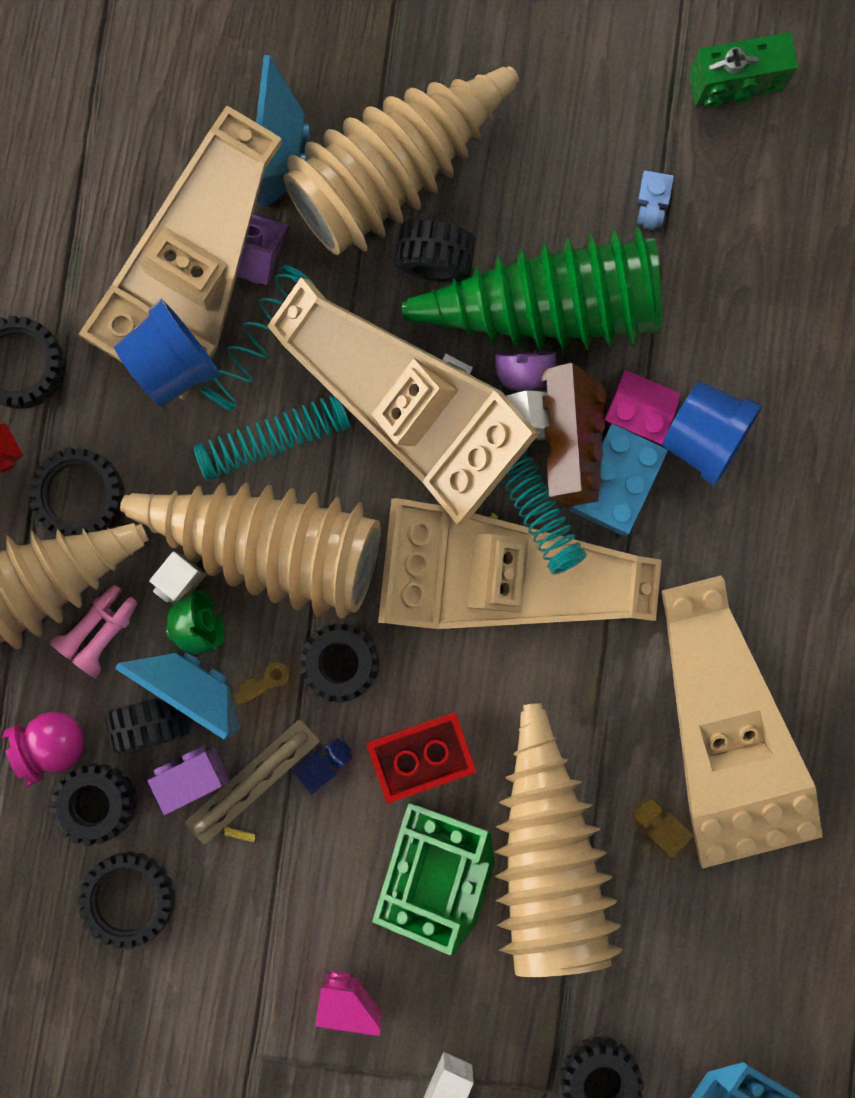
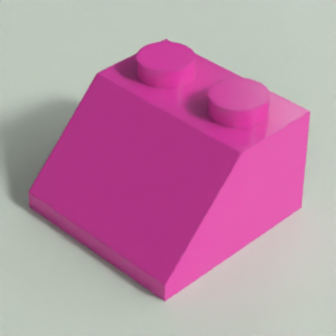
M624 370L604 416L605 428L608 429L611 424H614L661 446L674 418L681 393Z
M333 970L332 974L326 973L321 986L315 1027L380 1036L383 1013L359 980L355 977H350V973L347 971Z

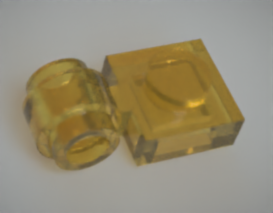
M281 662L271 663L265 669V678L256 682L255 678L252 677L239 684L238 688L240 691L233 694L238 705L247 703L273 687L285 685L290 679V670L287 665ZM275 669H279L282 672L280 680L273 678L272 674Z
M650 797L646 802L642 800L634 808L636 812L633 816L645 828L650 824L655 826L648 835L671 858L694 836L670 812L661 819L660 814L663 810Z

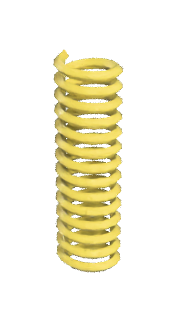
M229 827L224 828L225 836L227 833L229 837L230 835L237 839L242 837L244 841L245 839L248 842H254L255 834Z

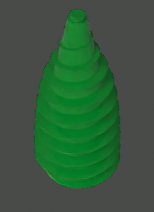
M636 226L630 241L622 242L613 228L607 244L598 245L590 232L585 247L578 249L573 247L568 236H566L562 251L551 253L543 240L539 256L528 259L520 247L516 262L505 266L497 254L494 269L481 273L475 265L473 276L459 282L453 278V284L437 290L432 289L431 292L410 297L407 301L402 302L403 320H409L410 323H422L423 325L444 326L446 330H449L450 327L465 329L469 338L473 336L475 331L488 333L493 345H495L500 334L511 336L517 350L524 336L534 338L540 351H542L547 337L557 338L564 352L570 338H581L588 351L593 337H604L610 350H612L616 336H627L635 349L640 334L662 333V299L655 238L645 239L640 228Z

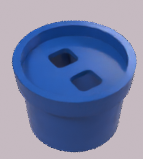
M161 298L148 310L150 315L117 343L114 349L141 388L157 405L163 407L200 382L206 384L220 375V372L192 332L174 310Z
M699 381L672 422L663 440L662 447L701 472L700 477L715 487L742 445L763 405L748 398L743 401Z

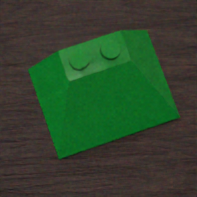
M408 802L372 922L445 954L454 956L477 924L495 865L491 832Z

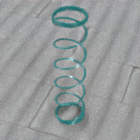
M284 264L281 267L284 274L275 276V282L286 298L288 295L280 286L278 277H287L296 283L300 278H306L316 287L309 277L288 264ZM262 298L259 300L260 307L271 321L272 318L264 309L262 301L267 300L281 305L284 302L271 298ZM246 322L243 324L246 334L264 355L243 347L230 346L228 347L229 356L249 379L219 370V372L251 383L253 382L252 377L233 357L230 349H239L267 359L269 358L268 354L250 335L246 325L251 324L267 330L270 329L268 326L259 323ZM214 378V381L233 403H230L211 389L202 386L200 391L205 396L228 411L233 412L237 402L216 378Z

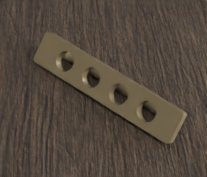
M302 719L297 720L185 821V824L202 844H207L320 742V739ZM286 742L282 747L279 748L281 743ZM296 751V754H295V756H294L293 758L287 759L290 755H292V754ZM264 762L262 765H260V766L256 769V767H257V765H258L259 763ZM271 772H273L271 778L264 780ZM237 783H240V784L233 790V787H234ZM250 792L249 797L241 801ZM217 804L214 808L210 810L212 805ZM226 814L224 820L218 821L222 816Z

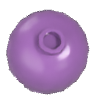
M512 350L495 354L496 373L501 384L509 390L517 391V393L546 388L547 382L541 381L544 369L557 366L556 352L550 350H534V352Z

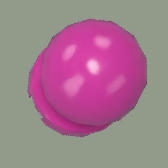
M53 711L43 713L32 719L26 729L18 724L5 729L3 732V739L9 738L11 746L10 749L5 750L10 765L19 779L26 777L27 787L43 781V772L54 774L68 770L77 764L84 753L85 737L83 729L72 716L65 713Z

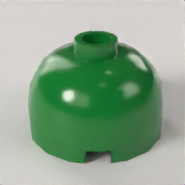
M199 590L183 596L171 606L167 617L166 633L168 638L183 652L195 655L205 654L218 649L217 646L223 644L225 632L221 614H218L216 618L214 616L213 609L211 608V606L216 605L214 600L206 592Z

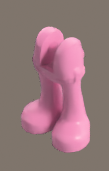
M113 585L100 597H96L92 601L93 606L74 629L66 635H57L49 643L63 656L72 660L84 639L99 621L104 619L106 623L72 661L77 667L95 679L102 670L98 661L102 651L122 628H126L129 625V619L137 606V601L130 597L121 605L116 613L112 611L110 607L122 591L116 585Z

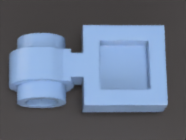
M643 171L637 203L646 205V207L640 206L637 217V224L642 225L643 229H661L665 210H660L659 207L667 208L669 205L673 175Z

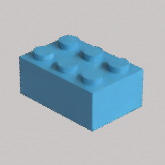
M611 424L602 440L603 458L600 466L601 488L599 489L598 502L571 506L569 511L625 537L633 527L668 450Z

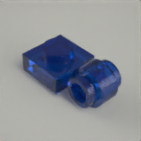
M337 738L324 748V751L327 753L325 758L317 750L292 770L311 795L336 776V772L332 769L331 765L335 764L338 768H341L353 758L350 753L352 750L345 741L341 742Z

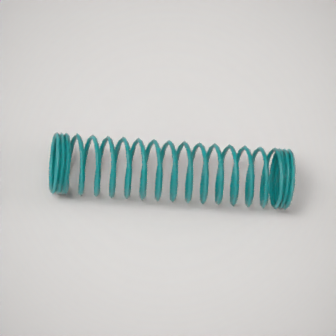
M329 395L335 418L334 422L324 399L320 398L326 422L325 426L315 403L311 401L317 430L306 407L302 405L301 408L308 434L297 411L293 408L292 413L299 438L286 412H283L290 442L277 416L274 415L281 446L268 420L265 419L264 422L272 450L259 424L256 422L255 426L263 454L249 426H246L254 458L240 430L237 429L245 462L240 456L231 434L228 432L227 435L236 466L232 462L221 436H218L227 470L223 466L212 440L209 439L218 474L213 468L204 444L194 445L195 456L203 476L208 482L212 481V479L215 480L216 477L219 478L221 475L220 467L226 474H229V463L234 470L238 471V458L242 465L247 468V454L251 461L257 464L256 450L265 461L267 459L265 446L270 455L275 457L274 442L279 451L284 454L285 446L282 435L288 447L294 450L291 431L297 443L303 447L304 443L300 427L308 442L312 443L313 438L309 423L317 438L321 440L322 434L318 418L326 434L330 437L331 429L327 414L337 433H340V426L342 431L350 429L351 426L342 403L334 395Z
M526 449V451L521 455V457L518 460L523 458L528 453V449ZM527 457L516 462L511 469L529 460L526 464L522 465L521 467L512 471L509 470L506 475L515 473L525 468L533 461V458ZM534 465L520 471L509 481H503L502 479L500 482L506 484L505 490L507 492H511L509 498L515 501L514 507L520 509L519 516L526 517L523 524L530 526L528 533L535 534L533 541L540 543L538 550L544 552V560H550L547 567L550 569L551 574L556 575L578 565L586 558L587 554L584 548L579 547L581 543L577 542L561 550L553 557H545L550 550L561 547L573 540L576 534H570L558 540L549 548H540L543 543L569 531L571 526H563L552 532L545 539L536 540L540 533L559 526L566 520V517H559L536 532H532L531 529L535 525L558 515L561 512V508L547 512L533 523H526L529 517L548 510L557 502L554 499L549 500L532 510L529 514H521L525 508L541 503L549 497V491H546L532 498L524 506H517L519 500L529 498L546 488L547 483L545 482L533 486L518 498L512 497L514 492L526 489L537 483L542 478V474L531 476L514 489H508L510 483H515L533 474L538 466ZM533 469L531 472L527 473L526 475H524V476H522V477H520V478H517L518 476H520L521 474L525 473L526 471ZM534 478H537V479L534 480L533 482H531V483H529V484H527V485L521 487L522 485H524V484L527 483L528 481H530V480H532V479H534ZM542 486V487L539 488L538 490H536V491H534V492L528 494V493L531 492L532 490H534V489H536V488ZM546 495L545 497L541 498L540 500H538V501L532 503V502L535 501L536 499H538V498H540V497Z

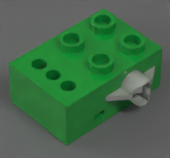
M791 32L699 48L689 70L695 107L705 105V108H714L720 106L723 102L734 100L735 103H742L751 100L754 96L784 91L798 69Z

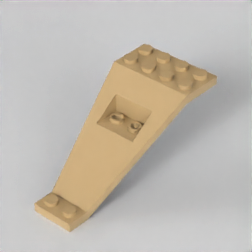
M226 106L118 276L79 332V336L122 362L114 346L150 315L148 310L162 298L192 332L209 357L212 358L218 347L264 171L281 146L282 138L231 107ZM169 254H175L177 256L176 259L171 262L167 261L166 257ZM195 270L203 271L200 277L192 276ZM191 389L178 397L184 400Z
M299 279L268 324V328L282 345L426 486L457 525L466 524L539 435L536 429L502 391L326 300L309 279Z
M395 498L391 499L378 623L430 629H450L621 618L656 621L662 560L636 556L573 539L561 547L550 550L545 557H553L561 550L578 542L581 543L579 547L584 548L587 554L586 558L573 568L553 575L547 567L550 560L543 559L544 552L538 550L540 543L533 541L535 534L528 533L529 527L475 513L465 525H457L441 505ZM533 528L531 529L532 532L539 531ZM540 533L536 540H543L551 533ZM559 536L555 539L543 543V545L540 548H549L555 542L564 537ZM504 554L506 555L505 563L503 562ZM501 584L503 586L502 593H500Z
M720 575L662 590L689 810L698 860L702 869L822 838L816 786L729 609L725 580Z

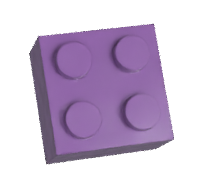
M202 746L183 755L184 762L179 765L177 760H174L153 770L155 777L147 781L164 815L222 787L230 781L215 747L206 751L205 747Z

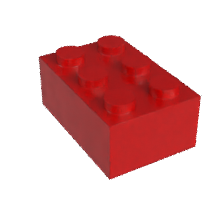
M455 711L366 743L387 804L476 773Z

